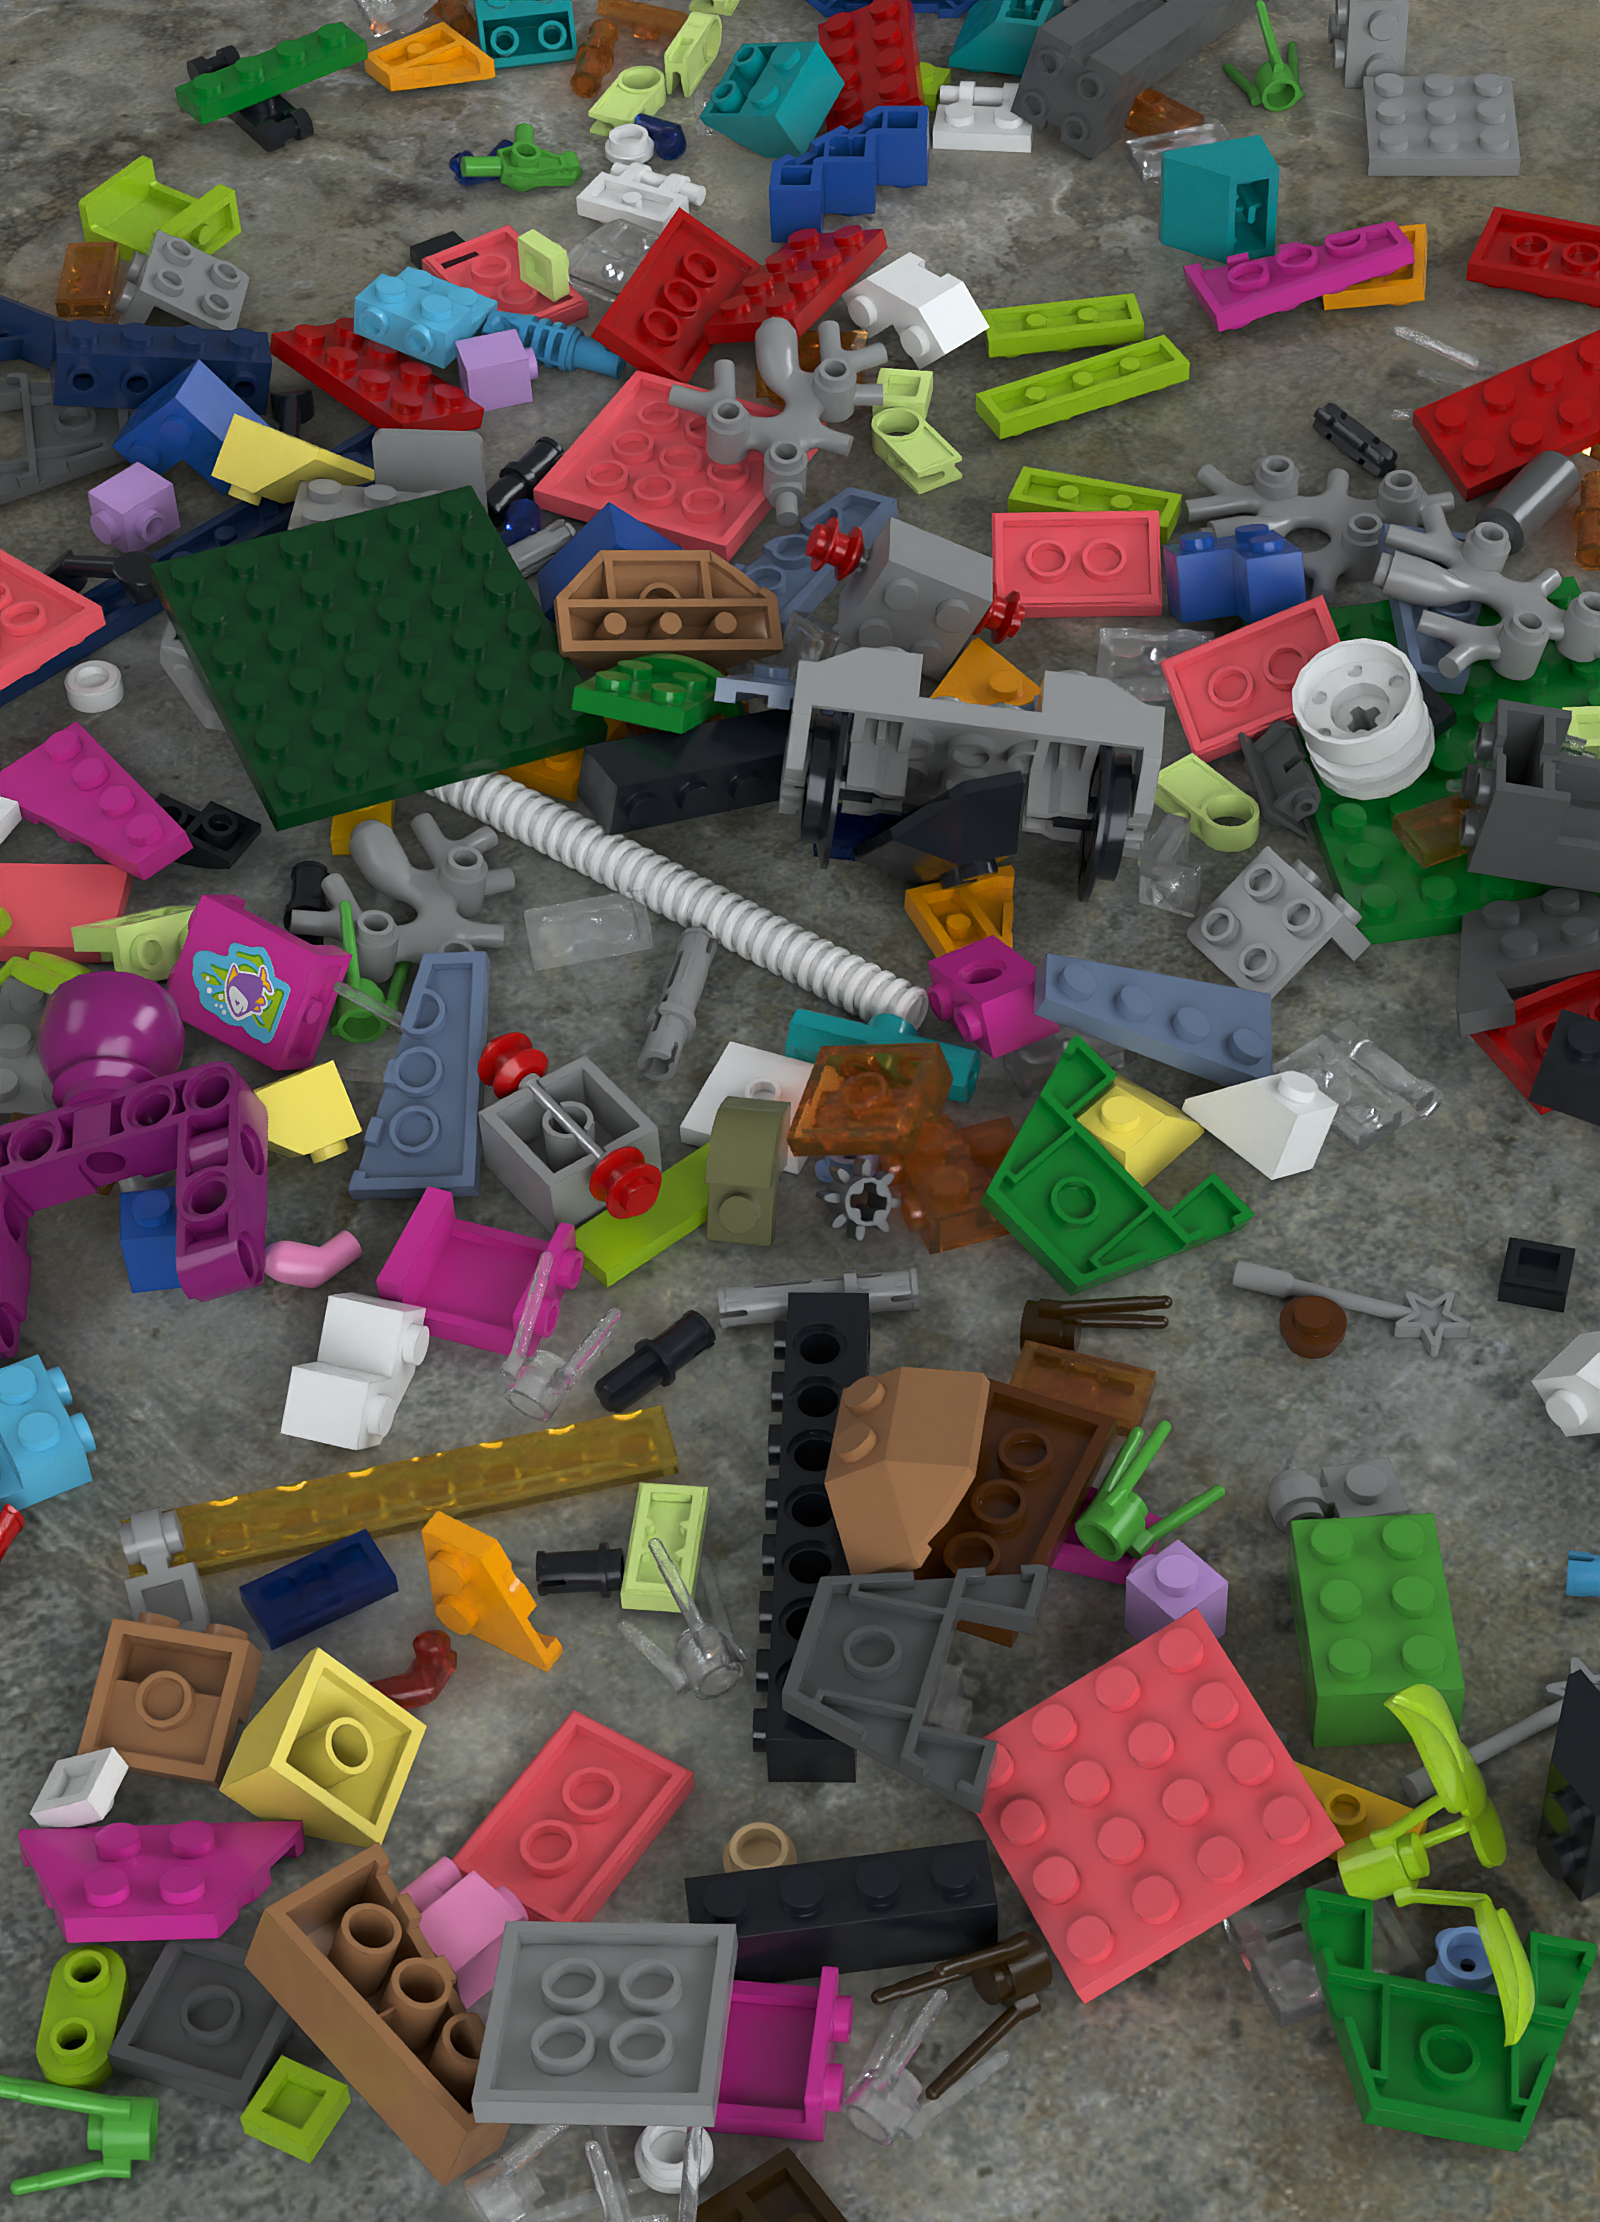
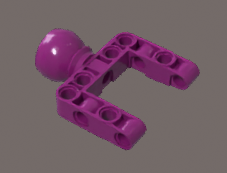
M99 971L81 974L60 984L47 999V1004L39 1021L37 1053L41 1065L50 1083L53 1085L52 1100L57 1109L0 1126V1361L12 1358L17 1354L20 1340V1323L27 1319V1301L30 1292L32 1258L26 1253L28 1218L34 1217V1211L97 1193L98 1187L137 1175L148 1178L177 1169L176 1270L179 1282L188 1299L196 1298L200 1302H206L259 1287L263 1283L268 1167V1113L266 1106L230 1063L222 1061L209 1062L178 1072L182 1064L185 1047V1029L173 996L155 981L133 973Z

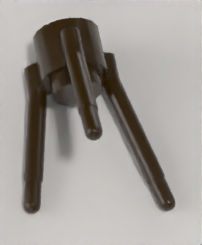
M1166 1295L1069 1301L1040 1298L1039 1301L1027 1300L1021 1320L1020 1349L1022 1353L1036 1354L1035 1368L1037 1370L1059 1372L1106 1392L1131 1399L1135 1395V1389L1132 1386L1062 1357L1065 1351L1075 1353L1078 1351L1082 1328L1164 1329L1169 1324V1320L1165 1316L1117 1313L1168 1309L1172 1306L1173 1302L1171 1297Z
M1027 1931L1018 1932L986 1949L939 1963L932 1971L896 1982V1984L872 1992L870 1998L872 2003L882 2005L971 1976L976 1991L987 2004L996 2005L1000 2003L1007 2007V2010L926 2088L925 2095L929 2100L938 2099L950 2086L954 2085L1018 2022L1041 2010L1036 1993L1046 1989L1051 1984L1053 1974L1049 1957L1042 1944L1034 1935Z

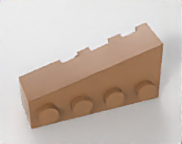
M377 1842L263 1910L244 1965L444 2187L500 2149L511 2123H475L471 2100L485 2026L477 2013H468L454 1989L458 1979L444 1955L436 1957L419 1928L422 1919L420 1912L409 1893L400 1895L388 1874L391 1862L380 1843Z

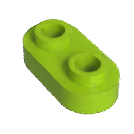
M85 1945L75 1948L66 1953L56 1963L52 1971L36 2043V2056L47 2083L92 2091L104 2084L114 2071L111 2068L107 2053L126 2019L131 1985L123 1959L117 1952L106 1946ZM99 1974L90 1982H78V1980L87 1975ZM72 2040H86L77 2049H63Z

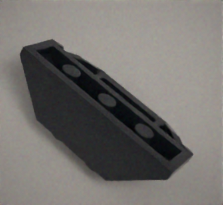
M1021 770L963 781L915 809L885 823L878 828L879 833L871 834L852 848L855 860L917 884L940 880L942 890L968 886L977 883L978 878L998 873L996 863L1015 855L1017 852L1024 783Z

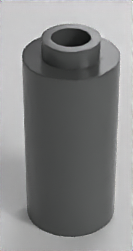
M1547 450L1538 453L1478 513L1475 527L1482 522H1493L1502 526L1508 532L1511 543L1509 555L1518 553L1576 494L1580 487V476L1577 468L1570 459L1559 452Z

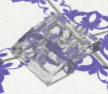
M622 218L603 225L584 238L567 254L569 259V284L574 288L613 303L660 234Z

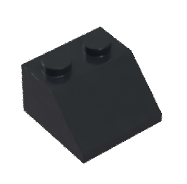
M1581 1669L1568 1675L1536 1842L1538 1856L1546 1871L1556 1880L1563 1879L1580 1902L1600 1892V1691Z

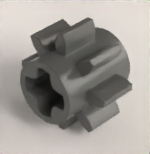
M856 1157L853 1163V1172H847L835 1166L829 1167L828 1169L833 1180L829 1184L827 1191L816 1192V1197L827 1201L828 1207L831 1210L823 1223L835 1229L848 1221V1238L857 1241L863 1240L865 1226H872L877 1230L887 1233L890 1229L885 1220L886 1217L889 1215L891 1208L902 1206V1201L892 1197L887 1187L895 1177L893 1172L881 1170L870 1177L872 1168L870 1160ZM862 1191L868 1192L866 1204H857L856 1207L850 1206L852 1194H861Z

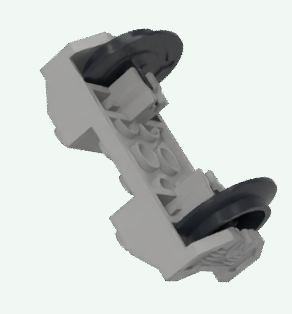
M893 646L879 648L860 647L819 662L798 661L789 731L784 751L778 813L796 815L803 801L800 842L815 843L817 845L821 869L827 870L838 800L842 801L841 813L864 816L884 813L901 816L902 808L913 810L963 781L1021 770L1024 782L1019 822L1022 824L1021 831L1041 833L1053 840L1079 843L1080 840L1078 863V899L1080 902H1088L1097 880L1115 881L1122 857L1138 858L1140 844L1143 842L1144 830H1147L1154 806L1162 760L1165 707L1147 705L1107 678L1088 676L1086 673L1078 670H1063L1060 672L1045 670L1035 711H1026L1012 704L987 706L964 703L960 699L950 696L935 698L919 697L923 654L908 653L901 648ZM812 708L835 711L833 716L816 714L813 732H809ZM1114 747L1137 749L1133 767L1131 754L1114 752Z

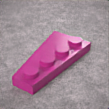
M1394 221L1329 234L1325 238V245L1314 247L1309 244H1299V241L1279 245V253L1275 256L1249 261L1248 252L1226 257L1228 266L1203 271L1200 262L1183 266L1186 284L1218 332H1222L1227 329L1242 328L1252 320L1277 311L1292 310L1300 303L1316 297L1342 292L1348 286L1369 278L1387 276L1400 267L1414 263L1415 259L1411 242Z
M77 721L65 729L54 733L47 741L0 771V796L17 801L23 819L35 825L42 822L54 828L58 837L73 845L79 841L89 846L95 856L143 881H146L194 848L186 832Z

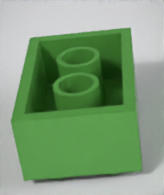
M1434 1513L1291 1520L1287 1577L1312 1747L1414 1742L1405 1726L1383 1703L1399 1690L1416 1684L1430 1685L1440 1692L1451 1712L1459 1735L1465 1685Z

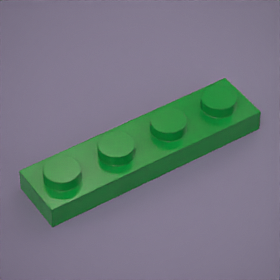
M341 21L321 26L318 31L295 40L283 41L273 49L255 56L243 57L233 65L213 73L198 75L193 81L175 87L177 104L198 123L205 125L368 59L366 41Z

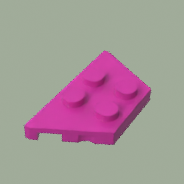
M192 1820L180 1824L135 1826L129 1823H113L102 1827L20 1829L18 1834L21 1860L25 1867L31 1866L35 1872L39 1892L47 1907L55 1910L56 1923L67 1943L219 1938L239 1918L240 1910L245 1905L256 1901L272 1884L270 1868L283 1855L297 1859L305 1849L303 1820L207 1823Z

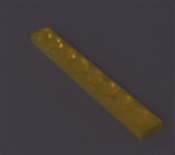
M663 1405L170 1509L162 1511V1513L172 1510L176 1511L185 1541L186 1550L173 1554L174 1560L170 1562L171 1567L195 1562L201 1577L419 1530L428 1523L437 1511L460 1521L678 1474L679 1464ZM131 1518L121 1520V1524L131 1522ZM141 1563L131 1566L128 1564L131 1579L148 1574L147 1569Z

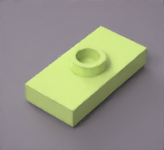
M639 1483L620 1593L622 1609L692 1613L710 1502L708 1487Z

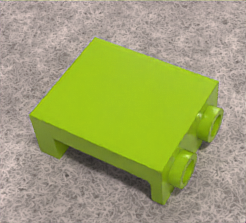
M144 155L87 194L78 203L85 243L130 262L135 251L142 254L146 252L158 229L173 237L184 239L193 247L209 255H212L241 233L234 189L218 184L201 198L197 199L157 182L153 161Z

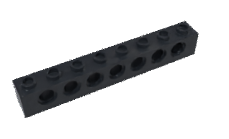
M788 1292L787 1320H775L774 1359L785 1360L784 1371H772L771 1410L772 1412H782V1424H769L768 1462L769 1466H779V1478H766L765 1516L766 1520H777L776 1534H763L762 1573L763 1576H774L773 1591H760L759 1631L760 1634H771L770 1649H757L756 1691L768 1692L767 1708H754L753 1752H766L768 1782L856 1783L857 1750L782 1709V1690L820 1577L851 1575L824 1481L842 1391L850 1387L857 1380L869 1376L871 1340L869 1293Z

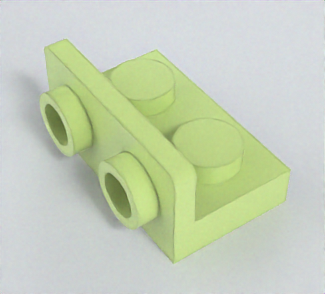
M164 906L72 927L75 952H100L101 961H113L116 972L133 973L152 981L167 979L171 969L179 960L189 932L188 921L196 906Z

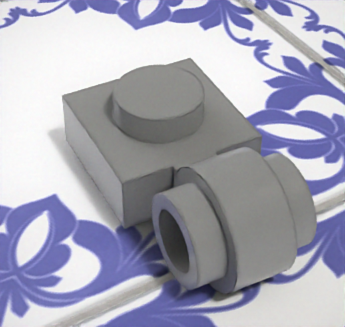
M1389 1457L1322 1467L1320 1483L1317 1479L1309 1476L1304 1470L1291 1469L1275 1476L1270 1482V1490L1266 1499L1275 1526L1279 1530L1284 1531L1288 1537H1290L1291 1520L1405 1515L1409 1513Z
M160 1507L131 1514V1522L119 1525L124 1554L130 1566L141 1563L148 1573L124 1580L134 1621L137 1622L139 1613H155L176 1619L181 1623L180 1629L205 1633L206 1626L212 1623L197 1564L190 1562L171 1567L170 1563L174 1560L173 1554L186 1550L182 1528L176 1511L172 1510L162 1513Z

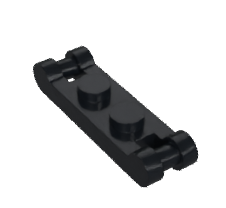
M233 45L218 49L214 57L205 59L203 56L187 61V71L191 81H193L198 75L213 73L235 64L241 58ZM280 94L227 115L267 152L283 147L284 141L294 137L299 141L312 136L314 133L313 124L307 111L304 108L296 109Z

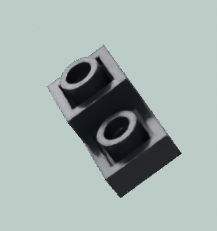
M162 793L155 799L186 832L194 847L173 861L176 863L198 868L230 869L261 833L260 823L213 801H210L200 812Z

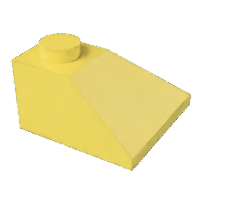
M237 414L233 416L211 476L231 484L228 492L229 495L259 506L262 497L282 504L295 501L300 480L313 481L325 478L335 480L341 485L356 486L372 482L375 479L374 469Z
M333 1060L302 1069L253 1090L267 1109L269 1151L289 1158L310 1154L313 1164L349 1150L345 1138L362 1132Z
M1116 1072L1118 1076L1112 1086L1074 1118L1144 1187L1204 1134V1127L1182 1110Z
M317 1647L305 1656L243 1730L219 1791L263 1822L303 1820L305 1836L368 1848L377 1842L382 1845L427 1726Z

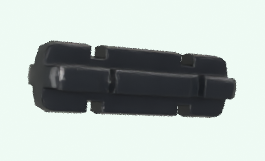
M1328 403L1323 409L1318 408L1315 411L1314 429L1330 440L1332 444L1351 459L1362 465L1374 477L1383 478L1388 472L1395 471L1397 467L1395 464L1398 457L1397 452L1385 442L1380 441L1375 434L1353 417L1348 416L1344 410L1334 403Z

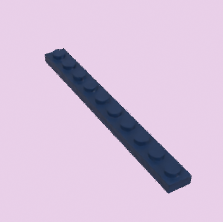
M371 425L329 451L374 469L372 439L375 432L379 429ZM374 479V481H372V482H368V483H364V484H360V485H356V486H358V487H368V486H370V485H375V479ZM262 497L259 506L241 501L151 555L158 562L287 531L295 501L282 504ZM108 579L82 594V596L102 607L106 625L87 636L80 644L66 649L42 664L35 672L21 677L0 691V707L165 610L159 597L148 603L133 604L128 599L118 579Z

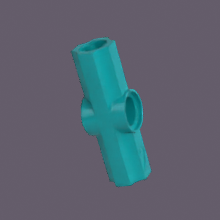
M796 1009L789 1024V1032L785 1043L786 1057L845 1072L854 1087L873 1097L884 1098L892 1096L900 1087L963 1103H970L976 1090L981 1068L980 1050L920 1037L912 1024L894 1014L882 1013L875 1015L865 1024L810 1010Z

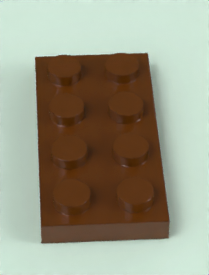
M987 1378L990 1381L976 1477L948 1523L927 1543L932 1550L921 1568L912 1570L914 1580L955 1578L958 1569L985 1567L986 1576L1021 1574V1565L1031 1564L1048 1566L1049 1573L1116 1438L1117 1419ZM960 1620L956 1627V1630L1012 1648L1019 1634L1017 1631Z

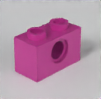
M994 935L927 962L933 984L927 988V996L934 1014L940 1021L946 1020L956 1028L967 1043L973 1042L991 1058L996 1059L1060 1032L1058 1023L1034 1015L1036 967Z

